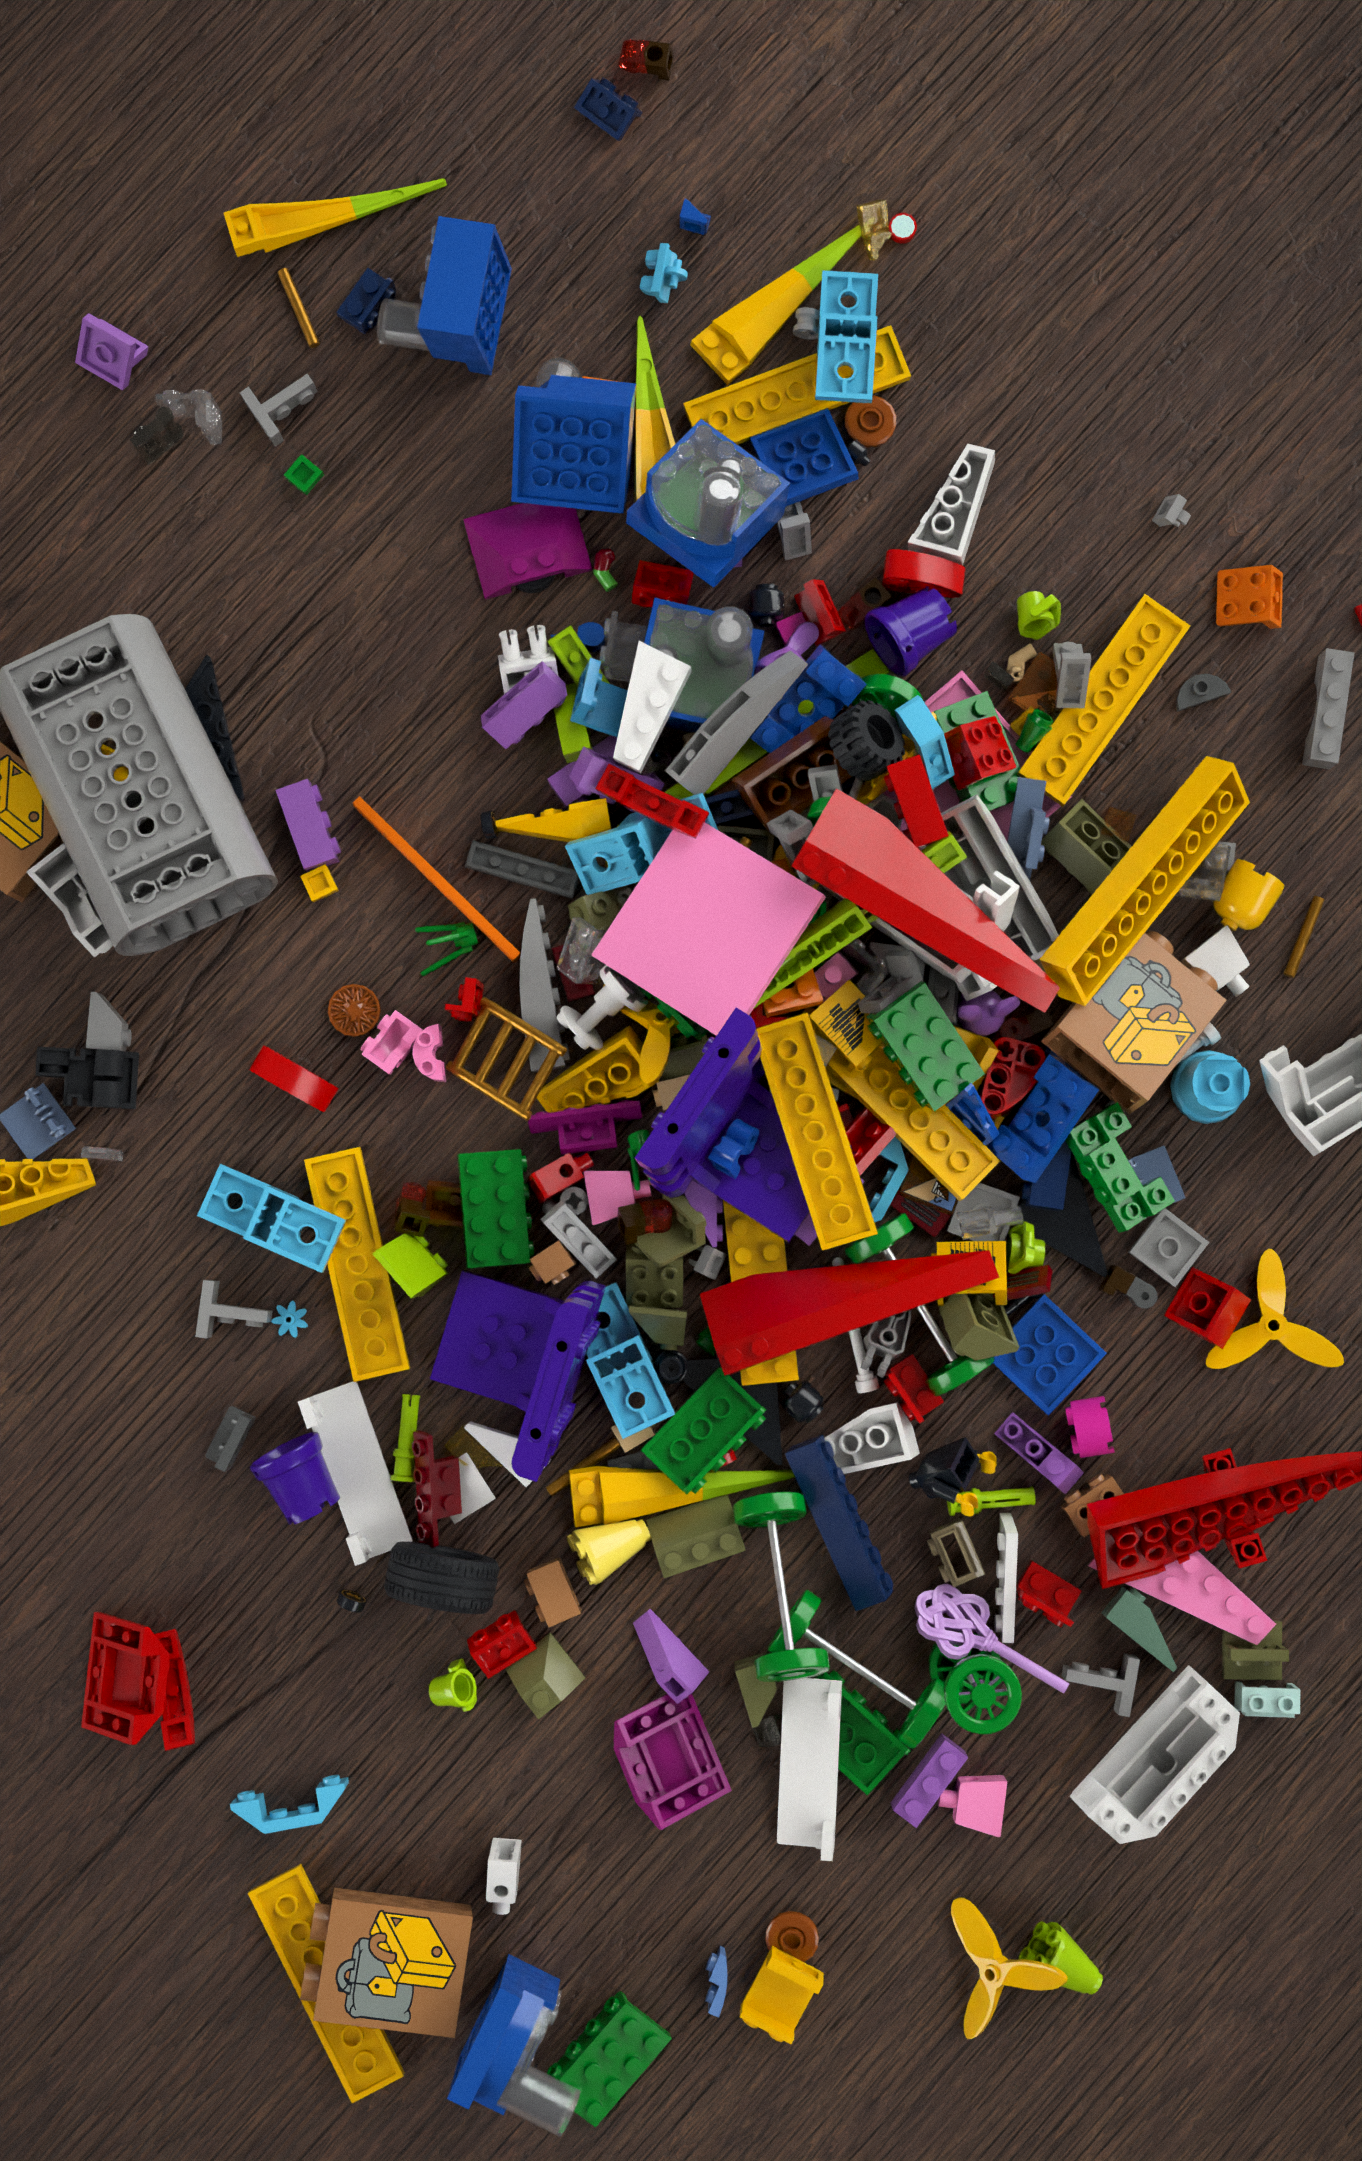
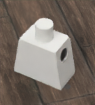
M1227 925L1218 930L1180 961L1188 969L1198 967L1208 972L1218 984L1216 991L1226 985L1237 997L1249 987L1239 974L1249 966V962Z
M493 1838L488 1858L486 1901L493 1902L492 1911L495 1914H508L510 1912V1904L516 1901L522 1840Z

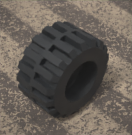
M870 700L866 702L861 701L831 722L829 726L831 730L828 733V737L831 739L829 743L834 751L833 755L840 762V766L846 769L852 777L855 776L861 781H871L887 771L886 766L902 761V756L905 754L903 733L901 728L898 727L896 719L890 715L887 709H883L879 703L874 704Z

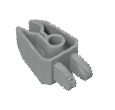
M911 1310L901 1313L899 1318L896 1317L895 1319V1316L871 1325L862 1340L864 1349L867 1352L860 1368L867 1370L873 1361V1355H879L883 1357V1360L877 1369V1375L882 1378L884 1377L890 1361L898 1358L904 1352L911 1321Z

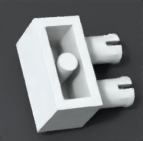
M537 625L538 634H535L534 626L527 629L531 650L522 652L519 650L516 630H509L510 639L507 638L506 630L499 633L503 655H498L504 694L541 661L558 676L555 653L551 647L547 646L545 626Z

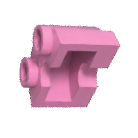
M396 1010L391 1016L386 1014L377 1027L381 1030L374 1039L371 1036L368 1037L360 1049L363 1051L362 1055L390 1075L395 1067L398 1068L413 1049L412 1044L415 1042L416 1036L420 1031H423V1029Z
M435 1024L428 1026L418 1033L413 1044L412 1055L416 1067L422 1074L434 1081L446 1082L445 1063L436 1058L437 1049L443 1046L442 1026Z

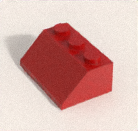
M920 754L886 766L888 775L883 777L888 792H895L898 802L893 803L898 820L904 818L907 829L903 830V834L920 851L928 845L948 837L946 826Z

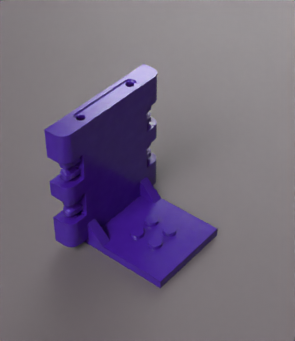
M736 1007L715 1039L710 1037L702 1049L703 1057L666 1112H660L654 1119L651 1126L654 1130L635 1156V1159L644 1168V1174L651 1178L650 1183L653 1188L670 1198L681 1196L693 1180L790 1243L810 1211L773 1096L758 1083L765 1071L760 1058L762 1047L755 1022L751 1016ZM740 1119L746 1124L759 1129V1136L753 1151L747 1155H740L738 1158V1164L741 1167L735 1180L715 1169L708 1157L713 1147L720 1144L721 1137L726 1136L732 1122Z
M462 1270L430 1380L511 1404L525 1411L526 1414L511 1464L513 1471L518 1476L537 1482L542 1475L544 1466L548 1465L551 1455L553 1456L556 1452L562 1433L573 1417L576 1404L572 1403L588 1347L598 1334L601 1322L596 1320L606 1285L593 1281H584L564 1301Z

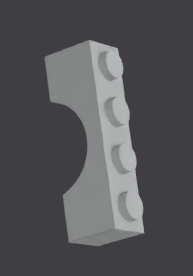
M1326 648L1318 656L1314 681L1317 688L1316 707L1312 725L1306 737L1302 765L1331 769L1339 763L1354 652Z

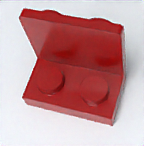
M995 716L959 725L944 734L955 773L952 777L958 790L967 788L984 778L1016 768L1012 752L1007 745L1002 728Z
M910 1354L886 1371L885 1376L887 1379L883 1382L894 1397L899 1395L903 1401L899 1405L910 1421L915 1420L921 1424L925 1421L922 1416L944 1402L941 1396H934L925 1382L928 1376L913 1354Z
M1030 1560L1016 1585V1592L1019 1595L1018 1600L1036 1613L1038 1609L1043 1610V1615L1047 1617L1046 1619L1062 1628L1065 1623L1072 1627L1074 1622L1068 1617V1614L1082 1590Z

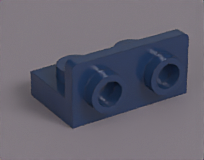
M603 77L601 81L591 78L574 108L617 141H621L634 118L640 117L643 112L637 108L638 102L627 94H624L622 97L614 91L616 86Z
M367 268L336 312L337 316L363 334H366L369 328L373 329L379 322L380 313L385 305H391L395 299L396 287L394 281L389 277L384 279Z

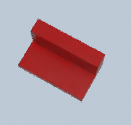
M812 579L803 584L805 590L794 595V598L805 621L812 622L818 627L819 636L814 643L816 646H819L846 630L824 580Z

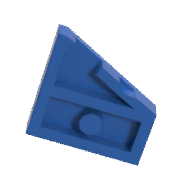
M972 1083L967 1085L946 1104L985 1146L999 1135L993 1120Z

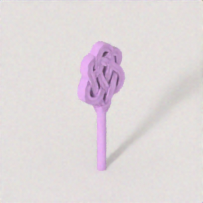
M949 1584L938 1585L934 1590L924 1591L917 1596L915 1611L918 1617L916 1623L918 1633L926 1639L935 1641L940 1652L946 1657L957 1660L966 1657L972 1648L979 1649L980 1651H994L1063 1694L1065 1693L1069 1685L1068 1682L998 1641V1637L993 1633V1630H990L986 1625L990 1611L989 1605L982 1597L975 1594H962L956 1587L953 1588ZM930 1603V1607L926 1608L925 1604ZM946 1613L950 1618H944L942 1614Z

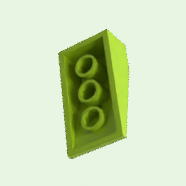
M404 1233L377 1249L373 1255L410 1298L424 1296L449 1274L445 1269L448 1264L438 1253L433 1255L427 1249L430 1243L424 1236L418 1237Z

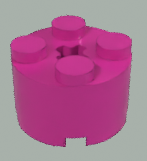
M1104 1396L1070 1401L1071 1406L1065 1407L1068 1426L1074 1425L1076 1435L1070 1436L1073 1454H1079L1080 1458L1115 1453L1114 1447H1108L1107 1442H1113L1107 1409L1106 1407H1100V1403L1105 1402Z

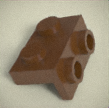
M428 1180L426 1210L430 1211L428 1224L435 1227L459 1226L463 1229L460 1183Z

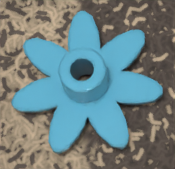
M294 1301L289 1303L288 1309L277 1305V1311L281 1316L273 1318L271 1322L273 1324H282L278 1332L280 1336L289 1329L291 1335L296 1338L298 1336L297 1327H308V1324L300 1319L306 1314L307 1310L300 1309L296 1311Z

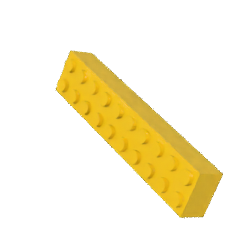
M1209 756L1203 759L1039 959L1047 975L1060 987L1057 992L1059 997L1083 1006L1087 1005L1250 803L1234 763Z

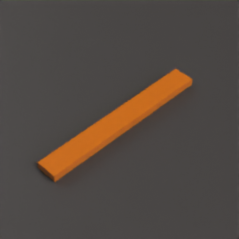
M360 796L353 802L355 809L513 963L520 959L521 953Z

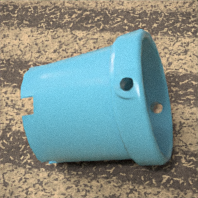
M1205 1050L1192 1053L1178 1064L1173 1072L1170 1088L1172 1099L1182 1114L1192 1121L1210 1124L1221 1122L1235 1113L1248 1095L1250 1080L1247 1070L1237 1062V1059L1224 1053Z

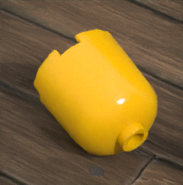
M1237 859L1232 865L1213 901L1215 911L1223 918L1221 924L1227 925L1233 931H1236L1238 927L1244 930H1252L1259 927L1284 889V884L1269 872L1262 876L1253 871L1256 865L1241 859Z

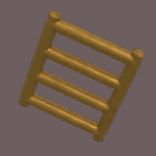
M483 997L480 1001L482 1008L454 1061H449L446 1065V1070L515 1115L528 1121L532 1116L531 1107L559 1056L563 1057L567 1048L494 1001ZM493 1014L503 1020L504 1023L477 1074L474 1075L463 1068L488 1019ZM515 1028L525 1034L526 1038L497 1090L485 1081L511 1032ZM536 1042L549 1049V1052L521 1104L508 1097V1094Z

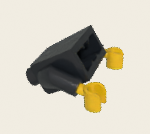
M964 1437L927 1453L918 1471L909 1474V1482L914 1489L922 1488L927 1497L931 1499L940 1497L952 1504L955 1502L960 1503L962 1514L973 1516L974 1508L978 1509L976 1495L974 1493L961 1495L960 1493L965 1492L978 1463H981V1471L983 1473H995L997 1458L990 1451L977 1454L978 1451L974 1450L967 1438Z

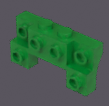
M1116 1102L1075 1125L1065 1141L1079 1163L1082 1175L1088 1179L1093 1187L1096 1199L1104 1206L1117 1231L1120 1233L1128 1231L1147 1217L1157 1214L1175 1202L1161 1177L1151 1179L1144 1185L1141 1184L1115 1137L1132 1127L1119 1103Z

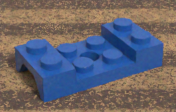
M821 644L807 659L806 663L808 665L801 675L794 681L782 699L777 702L764 721L750 736L754 742L768 753L773 752L822 717L826 716L833 720L844 705L849 706L867 685L860 676L845 667ZM804 700H810L813 702L812 710L806 714L800 713L798 711L799 704Z
M1051 1054L1048 1055L1033 1077L1038 1083L1009 1126L1001 1125L998 1129L999 1135L987 1146L996 1157L1023 1180L1036 1183L1099 1091V1088L1079 1077L1064 1065L1065 1061ZM1049 1113V1123L1043 1127L1041 1119L1044 1114Z

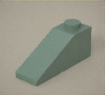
M1122 1586L1101 1614L1174 1672L1177 1666L1150 1608L1143 1603L1146 1598L1133 1587L1128 1591Z

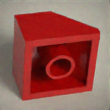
M1192 1267L1164 1316L1198 1337L1223 1349L1251 1299L1236 1288Z

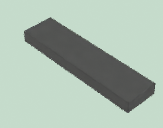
M475 840L472 841L465 864L467 869L569 899H573L579 880L578 874L574 869Z

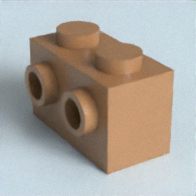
M558 1240L531 1258L530 1261L533 1265L529 1269L538 1282L543 1280L546 1284L552 1281L555 1285L569 1276L567 1270L577 1263L565 1245Z
M1102 1473L1096 1475L1087 1482L1089 1484L1087 1488L1081 1492L1078 1489L1071 1492L1064 1498L1066 1502L1060 1505L1078 1533L1083 1537L1090 1534L1087 1504L1124 1494L1114 1478L1109 1474L1105 1476Z
M560 1557L527 1571L528 1578L524 1579L530 1596L535 1594L539 1603L535 1608L541 1622L546 1621L548 1627H551L581 1614L582 1609Z

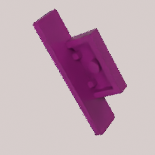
M623 1100L617 1104H595L587 1108H566L563 1111L551 1113L545 1111L537 1112L528 1120V1125L532 1134L558 1130L561 1155H565L568 1153L616 1148L615 1122L642 1119L640 1101Z

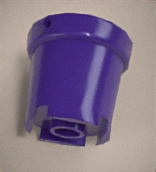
M929 586L888 607H877L867 612L865 616V628L874 650L882 662L898 676H907L917 667L921 659L957 633L956 620L949 624L947 615L952 613L950 606L936 589L933 588L928 591Z
M310 1432L296 1437L267 1452L250 1466V1470L258 1481H263L289 1525L292 1522L294 1524L303 1522L323 1512L322 1508L325 1506V1501H328L331 1507L340 1499L321 1452L323 1444L318 1432Z

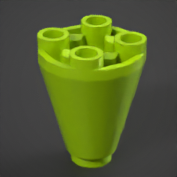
M1043 1921L1039 1922L1033 1930V1937L1029 1941L1028 1946L1019 1955V1959L1043 1962L1062 1970L1067 1975L1068 1980L1061 1987L1092 1995L1099 1990L1103 1981V1976L1099 1973L1098 1968L1064 1928L1056 1922H1049L1047 1924Z

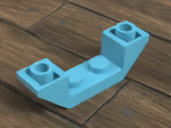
M918 695L895 709L899 728H901L904 735L914 742L917 755L920 754L932 790H934L955 775L944 732L922 698Z
M896 1137L878 1155L895 1164L896 1167L895 1169L889 1167L882 1180V1183L886 1184L882 1193L876 1192L869 1204L872 1209L871 1213L874 1222L882 1220L908 1172L901 1143Z
M339 1775L322 1778L323 1782H320L316 1787L317 1807L315 1803H307L298 1806V1810L287 1812V1808H280L270 1811V1815L267 1816L264 1793L255 1794L254 1790L237 1794L238 1798L232 1801L230 1808L231 1811L264 1834L321 1824L349 1784L348 1777L340 1779Z

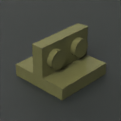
M1273 1620L1276 1625L1258 1645L1222 1629V1677L1224 1679L1282 1680V1662H1289V1650L1282 1645V1622L1280 1620Z

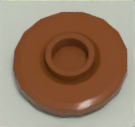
M876 395L872 396V403L853 402L848 407L845 415V429L848 436L853 441L857 439L864 447H877L886 443L892 437L896 428V414L892 405Z
M357 984L346 985L337 990L331 997L328 1006L329 1020L334 1028L344 1035L353 1037L365 1035L373 1030L379 1021L381 1013L380 1003L374 992L363 985Z
M788 1911L780 1913L771 1919L766 1928L765 1941L769 1951L774 1946L805 1962L814 1955L818 1948L819 1933L816 1925L809 1917L800 1912Z

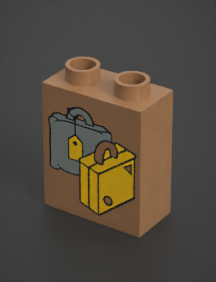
M0 741V890L22 903L37 885L28 875L27 871L64 842L24 759Z
M1146 931L1086 1006L1072 1002L1041 1041L1089 1082L1099 1088L1112 1101L1118 1102L1120 1107L1128 1114L1134 1112L1152 1097L1226 1002V999L1216 992L1218 988L1216 980L1205 970L1198 967L1188 969L1172 956L1174 952L1172 944L1155 931Z
M334 1888L331 1905L315 1903L310 1940L325 1941L322 1965L306 1963L300 2000L316 2002L313 2021L455 2038L473 1920L471 1905Z

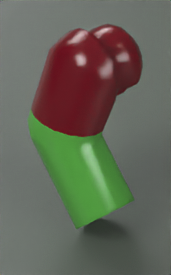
M609 548L601 549L597 552L593 567V574L606 592L611 591L618 585L609 572L610 564L615 560V554Z

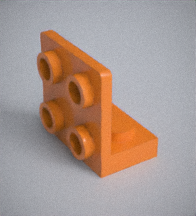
M1273 565L1218 571L1216 624L1221 627L1263 623L1270 629L1281 628L1283 573Z

